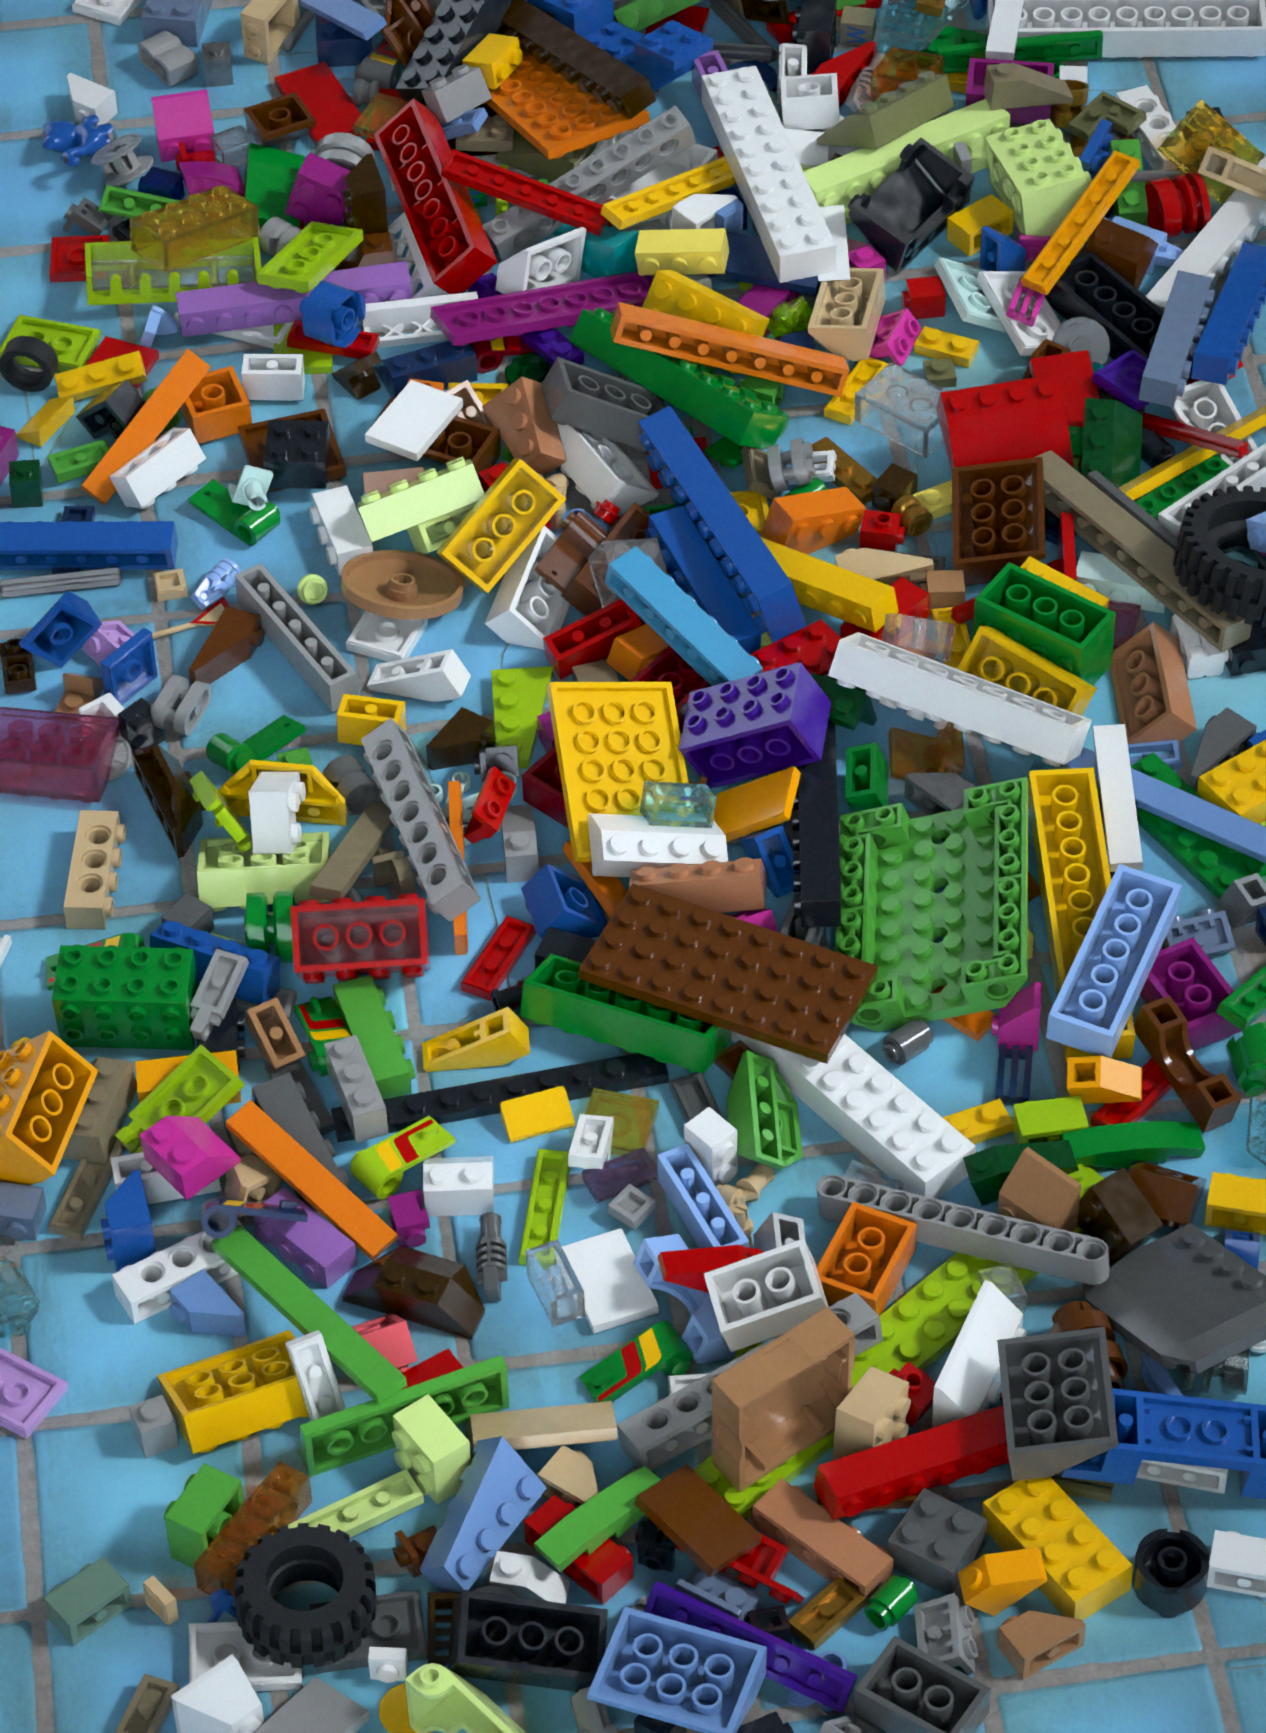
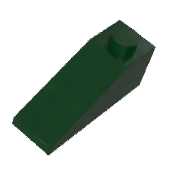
M1069 1140L995 1145L963 1157L970 1183L981 1205L984 1206L998 1201L1002 1186L1021 1153L1027 1147L1067 1175L1079 1171Z

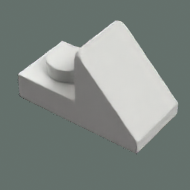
M580 1114L568 1154V1166L601 1170L609 1168L614 1117Z

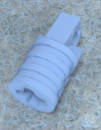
M223 558L202 578L190 598L203 610L217 599H221L235 586L234 575L242 572L241 569L232 560Z

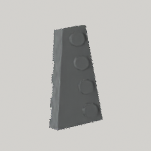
M290 1072L253 1086L252 1101L343 1185L349 1186L343 1167L337 1168L333 1160L335 1152L328 1138L323 1139L318 1130L321 1128L316 1112L314 1110L309 1111L304 1102L307 1098L302 1084L299 1081L295 1083ZM294 1190L299 1200L305 1203L313 1211L318 1212L309 1202H307L297 1191Z

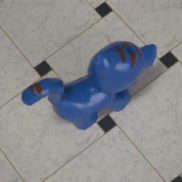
M96 115L84 117L82 123L78 126L67 120H51L43 125L42 147L63 153L61 160L68 166L77 167L80 163L78 157L87 156L92 158L99 149L111 142L108 134L114 132V127L110 123L100 124L97 128L94 127V124L99 122Z

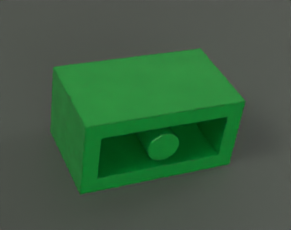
M877 742L846 748L845 799L852 812L888 805L889 764Z

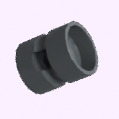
M344 755L331 761L323 770L322 775L345 798L347 814L359 815L365 810L370 801H377L379 788L369 775L365 773L366 771L355 757Z

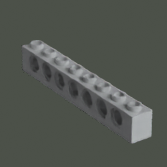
M675 105L548 185L599 204L696 144L691 124ZM514 205L482 226L492 249L503 262L548 236L565 223Z
M390 718L361 739L366 751L363 753V757L374 770V773L371 775L375 783L383 791L380 794L382 801L392 812L389 814L390 820L400 830L401 834L398 835V839L403 847L409 851L410 855L407 856V860L412 868L418 872L419 876L416 877V881L428 895L425 899L427 906L435 915L440 913L450 922L479 902L481 898L409 735Z
M856 1292L829 1307L855 1334L854 1357L883 1341L880 1316ZM781 1335L749 1350L744 1355L726 1365L720 1366L708 1375L688 1384L679 1391L617 1424L622 1450L637 1467L642 1468L646 1466L648 1469L653 1470L712 1437V1379Z

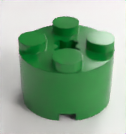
M1266 1021L1244 1028L1242 1030V1037L1235 1041L1233 1036L1226 1045V1052L1237 1083L1244 1090L1247 1097L1259 1096L1266 1089Z

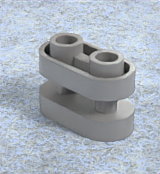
M802 437L790 441L791 450L783 452L780 444L767 447L768 468L776 493L788 490V480L796 478L799 486L812 483V476H816L812 461L814 453L811 443H805ZM792 462L793 466L787 468L786 464Z
M172 675L169 679H166L156 701L150 703L152 725L166 730L173 722L175 733L186 736L191 735L210 703L211 685L195 681L189 688V681L186 677Z

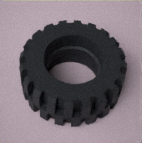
M298 1523V1527L290 1529L288 1525L277 1528L276 1534L271 1536L270 1533H267L259 1538L257 1547L255 1545L250 1546L244 1553V1560L240 1561L237 1566L234 1594L238 1626L241 1627L242 1636L246 1642L251 1645L253 1644L254 1651L262 1657L270 1655L271 1662L283 1666L284 1662L291 1663L292 1668L303 1669V1665L313 1664L314 1668L323 1667L326 1661L332 1660L335 1663L344 1659L347 1650L350 1653L354 1652L361 1646V1638H367L372 1630V1622L376 1619L377 1612L373 1564L370 1557L364 1554L362 1545L354 1539L350 1542L349 1534L339 1529L336 1532L330 1531V1526L318 1524V1527H309V1523ZM299 1581L322 1582L338 1592L336 1597L326 1605L306 1611L286 1608L273 1599L284 1587Z

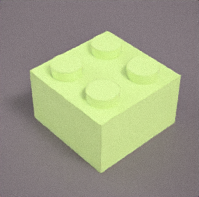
M427 1394L393 1415L394 1431L392 1432V1438L396 1447L394 1459L401 1470L407 1469L423 1495L426 1496L428 1494L438 1505L459 1491L463 1483L460 1480L465 1468L471 1465L470 1442L430 1395Z

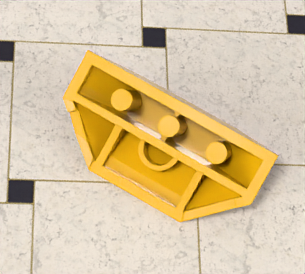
M249 760L218 790L239 816L250 817L249 790L261 772L299 771L300 782L305 783L306 796L305 801L299 805V811L295 812L296 821L347 825L345 798L314 765Z

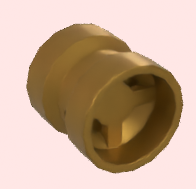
M911 494L900 497L891 509V513L901 514V524H903V527H906V532L913 537L925 533L933 522L932 514L925 507H921L920 501Z

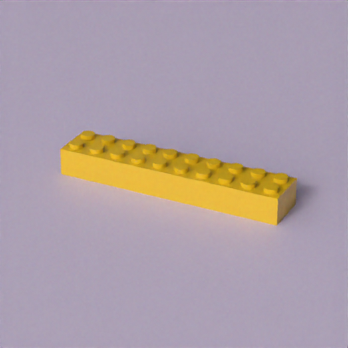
M1094 767L1029 771L1028 809L1056 998L1111 882ZM1132 1013L1111 1059L1132 1058L1135 1041ZM1063 1044L1065 1062H1067V1057L1096 1056Z

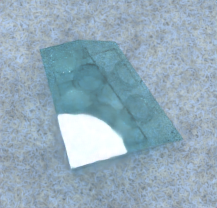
M882 0L873 42H876V53H884L887 55L886 59L889 58L891 61L897 62L929 48L966 4L967 0H946L941 18L914 11L917 0Z

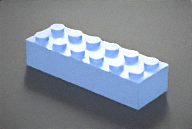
M1121 864L1118 865L1049 1013L1047 1039L1096 1056L1112 1057L1179 909L1182 885Z

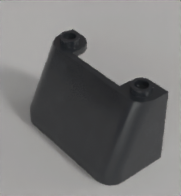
M921 137L913 145L910 143L906 145L900 154L902 161L899 168L871 195L863 193L861 196L856 194L847 207L850 209L848 216L874 249L886 259V264L897 273L903 271L947 227L949 216L963 209L975 178Z

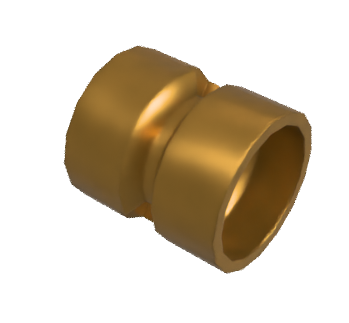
M1064 80L1072 94L1073 103L1053 104L1051 106L1050 120L1055 127L1067 129L1066 125L1085 108L1084 104L1088 101L1089 85L1085 82Z

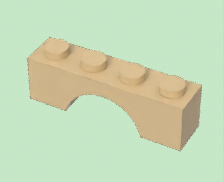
M1208 147L1198 170L1199 174L1266 201V169L1214 147Z

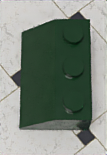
M1085 398L1082 411L1079 473L1087 479L1088 473L1097 470L1117 488L1140 476L1143 414L1117 400Z

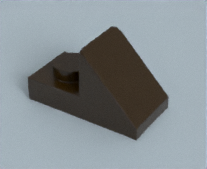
M376 351L331 374L344 389L359 400L381 388L373 366L382 361Z

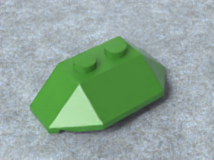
M746 1050L742 1054L726 1098L728 1123L737 1129L738 1155L775 1169L783 1170L803 1158L798 1104L786 1081L777 1072L779 1068L775 1060Z

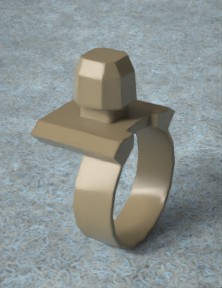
M387 847L379 848L375 856L371 858L375 887L393 883L397 897L401 894H417L412 870L403 849L393 852Z

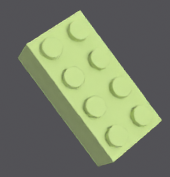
M459 457L447 462L446 469L436 472L435 468H431L418 473L419 479L410 483L406 479H402L390 484V490L379 494L378 490H374L362 495V501L358 502L357 506L371 542L479 501L484 495V491L470 459L465 461L463 457Z

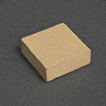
M183 568L152 573L158 602L188 597Z
M154 1575L144 1581L143 1590L146 1605L166 1625L170 1626L179 1619L176 1598Z

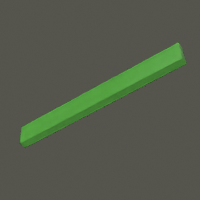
M240 1224L234 1228V1231L229 1236L211 1241L213 1251L299 1331L306 1335L319 1330L322 1333L329 1358L378 1404L407 1386L406 1377Z

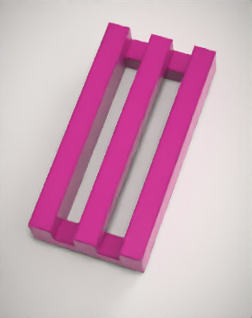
M1020 277L1006 316L1033 327L1045 295L1023 286L1021 282L1022 277ZM1022 291L1026 293L1020 312L1017 313L1014 310ZM1034 296L1037 299L1029 318L1025 314L1030 300Z

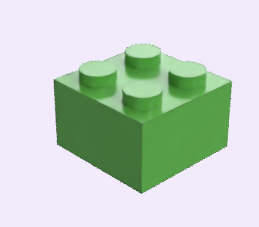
M205 1463L196 1474L189 1476L185 1483L184 1491L176 1501L170 1502L164 1513L171 1558L209 1575L247 1522L241 1480Z

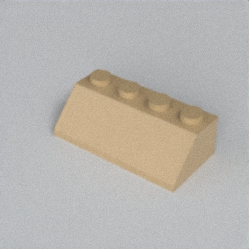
M850 268V280L821 282L808 324V333L834 355L845 357V359L851 361L869 359L886 300L884 269Z

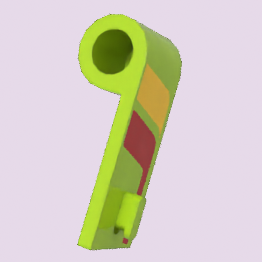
M427 1116L377 1144L358 1151L351 1160L350 1173L378 1199L384 1200L398 1190L405 1170L454 1145L456 1139L433 1118Z

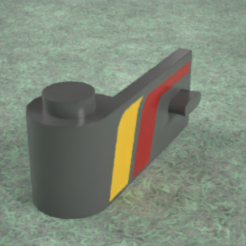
M384 38L363 59L361 64H357L354 74L355 80L357 78L364 79L365 82L379 80L381 88L395 89L399 65L402 62Z

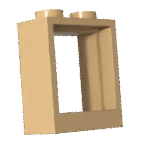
M252 0L244 8L240 16L244 56L246 58L269 64L282 50V43L300 18L299 0Z

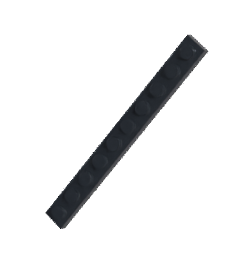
M640 1053L387 1098L383 1099L386 1106L389 1133H394L409 1127L427 1116L433 1118L438 1124L499 1114L500 1103L503 1101L559 1086H564L568 1100L571 1101L669 1083V1074L666 1063L658 1062L654 1058ZM342 1107L332 1108L331 1116L334 1121L337 1143L355 1140Z

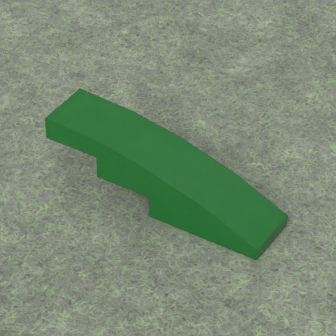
M1129 1122L1065 1132L1059 1137L1060 1141L1069 1140L1077 1165L1119 1169L1123 1167L1129 1169L1134 1161L1165 1163L1170 1155L1201 1157L1206 1149L1197 1122Z

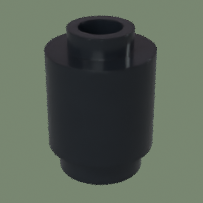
M1142 429L1141 459L1146 464L1154 468L1174 457L1175 448L1154 430Z

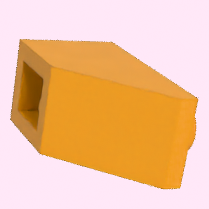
M1104 1056L1067 1057V1090L1070 1096L1080 1095L1083 1104L1142 1101V1069L1139 1066Z

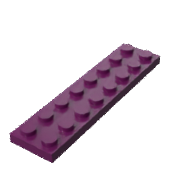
M638 271L473 299L433 306L430 309V318L453 346H465L471 342L493 341L496 338L505 336H520L523 333L544 331L561 326H575L582 309L595 311L596 307L612 314L613 310H616L618 302L642 307L653 279L649 275H639Z

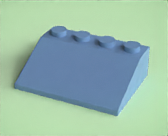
M624 1607L587 1693V1699L702 1733H736L753 1706L766 1675L767 1647Z

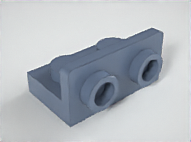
M1212 908L1195 913L1193 918L1183 919V916H1175L1164 940L1167 948L1194 938L1207 956L1234 951L1236 948L1226 911L1214 912Z
M696 1565L686 1581L679 1579L675 1584L676 1590L748 1623L747 1611L757 1610L761 1604L760 1594L719 1573L709 1577L698 1565Z

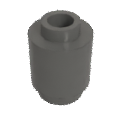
M910 1020L884 1037L883 1052L889 1061L895 1062L898 1065H904L929 1048V1044L933 1042V1033L923 1020Z

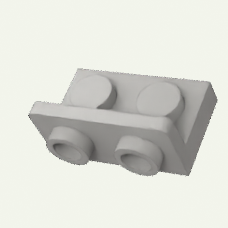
M955 1593L914 1605L918 1649L951 1667L960 1665L967 1674L974 1673V1658H977L978 1651L976 1643L972 1638L971 1626H974L975 1620L970 1606L964 1605Z

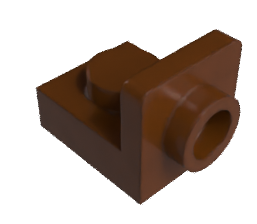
M434 1525L408 1538L402 1530L394 1533L396 1547L392 1548L393 1555L401 1568L406 1566L413 1578L422 1574L419 1569L437 1532Z

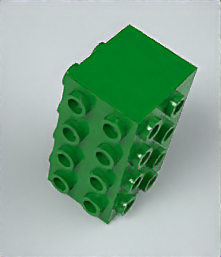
M1008 562L975 598L973 638L980 626L993 627L1094 686L1112 665L1116 612Z
M60 945L52 994V1004L60 1039L69 1047L194 1050L195 1039L189 1030L194 1020L190 1017L192 1011L190 1004L199 987L193 949L181 947L151 948L148 946Z

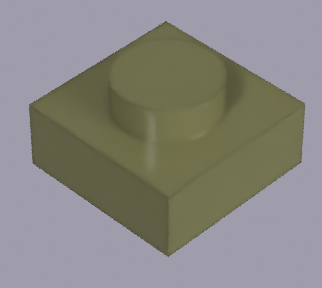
M952 358L923 361V373L927 389L956 387L957 377Z

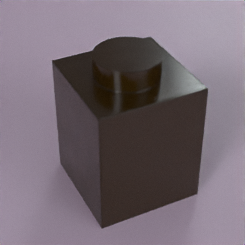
M892 463L873 483L872 506L883 512L891 513L893 505L900 497L917 493L918 474Z

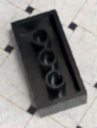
M462 1590L452 1605L447 1669L463 1677L578 1692L580 1689L591 1686L605 1654L608 1609Z

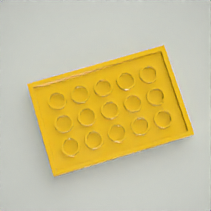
M550 682L546 689L574 862H591L587 819L589 813L694 818L685 759L679 751L681 736L671 682Z

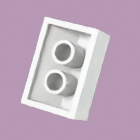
M580 227L526 248L501 262L497 270L495 290L502 294L579 281L587 229Z

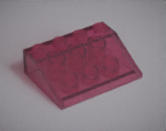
M0 707V793L16 794L22 797H48L54 800H80L85 803L100 802L108 783L119 735L118 717Z

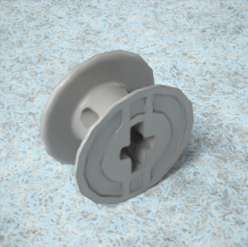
M131 133L121 136L103 146L91 158L93 165L108 164L112 170L104 180L105 187L106 185L115 187L124 185L141 176L154 163L153 157L149 155L136 157L133 151L141 141L140 134Z

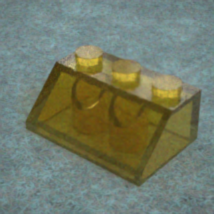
M1202 99L1197 102L1157 149L1184 174L1198 172L1209 146L1254 165H1258L1265 156L1263 152ZM1201 175L1208 194L1221 206L1236 190L1233 187Z

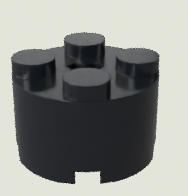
M1168 1528L1158 1529L1146 1535L1138 1545L1132 1585L1137 1597L1145 1606L1158 1612L1164 1618H1174L1178 1614L1192 1610L1204 1598L1209 1572V1556L1204 1543L1194 1534L1181 1529L1179 1533L1167 1532Z

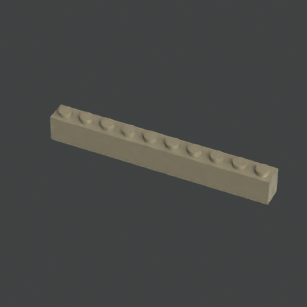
M1052 450L1036 456L1043 457L1044 505L1059 519L1061 512L1072 513L1074 531L1221 652L1250 639L1252 625L1245 624L1244 617L1237 616L1234 621L1227 618L1228 612L1224 610L1217 614L1211 611L1212 604L1209 603L1206 606H1202L1197 602L1199 595L1191 597L1186 592L1188 586L1182 587L1178 582L1180 576H1175L1174 549Z

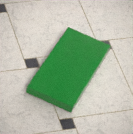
M249 142L245 170L243 222L263 227L269 219L278 217L290 223L293 227L300 228V220L286 214L285 210L297 173L304 163V156Z

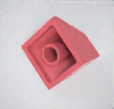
M391 1313L351 1326L401 1373L410 1369L409 1364L418 1361L407 1322L397 1315Z

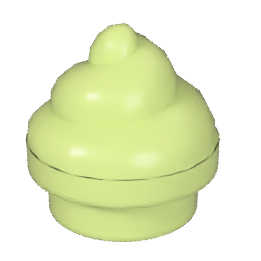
M307 574L301 578L297 585L299 598L308 605H316L322 602L327 595V583L317 574Z

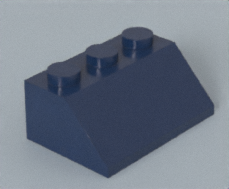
M446 341L381 360V363L374 366L390 397H397L407 385L409 378L444 383V390L448 389V383H462L466 380L469 383L478 381L476 353L470 343L465 346H453L450 341Z

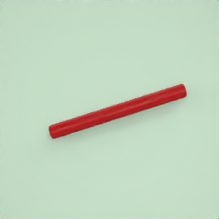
M1146 412L1143 413L1142 429L1154 430L1161 436L1242 459L1244 455L1248 456L1250 452L1247 449L1248 443L1246 441Z

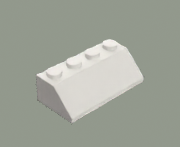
M557 423L566 457V462L561 465L560 470L566 476L572 478L576 483L575 488L581 494L588 497L591 501L590 506L593 509L597 506L595 504L596 501L603 503L606 499L620 509L617 515L621 516L625 514L634 502L641 506L658 496L659 493L616 443L610 442L605 437L597 434H586L579 428Z
M545 526L506 571L485 621V624L506 643L545 650L543 638L561 629L570 603L560 596L562 592L552 584H547L545 579L533 570L558 539Z
M591 813L587 816L593 876L630 877L631 870H637L645 866L662 868L670 867L677 863L695 865L703 864L710 860L728 862L726 835L713 819Z
M984 1280L934 1386L932 1428L986 1411L990 1403L996 1404L1002 1389L997 1340L1024 1337L1027 1334V1330L1022 1329L1023 1313L990 1281Z

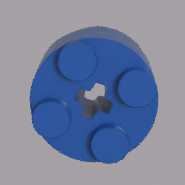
M325 280L320 281L309 297L302 299L299 306V311L303 314V333L306 337L335 347H348L360 333L361 329L357 327L359 319L365 318L366 305L364 297L354 290Z

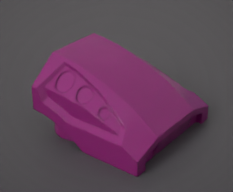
M206 161L179 163L180 175L184 180L191 203L210 207L213 204L226 205L243 200L244 183L237 166Z

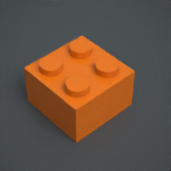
M233 366L207 372L180 407L188 428L191 429L198 444L238 434V426L252 424L250 402Z

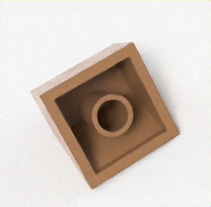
M1027 1147L1021 1153L999 1192L998 1214L1073 1232L1078 1227L1081 1184Z

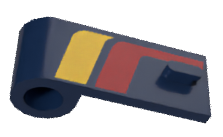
M210 1198L201 1205L199 1210V1220L204 1232L215 1239L225 1238L234 1231L237 1214L307 1222L308 1215L304 1208H297V1206H300V1202L280 1200L279 1205L226 1198Z

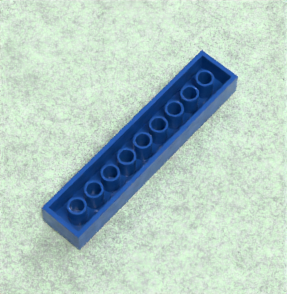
M668 406L638 421L642 431L638 438L644 450L649 451L646 460L653 473L659 472L657 476L664 490L670 488L669 494L676 507L683 505L702 538L706 541L713 556L718 560V564L726 577L730 578L729 582L738 596H742L741 601L750 615L754 614L753 620L762 634L766 632L774 643L806 627L791 581L673 408Z

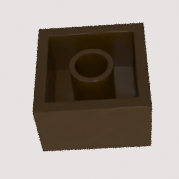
M1124 1167L1091 1186L1080 1198L1077 1225L1086 1231L1089 1236L1101 1239L1107 1244L1109 1264L1143 1247L1163 1226V1223Z

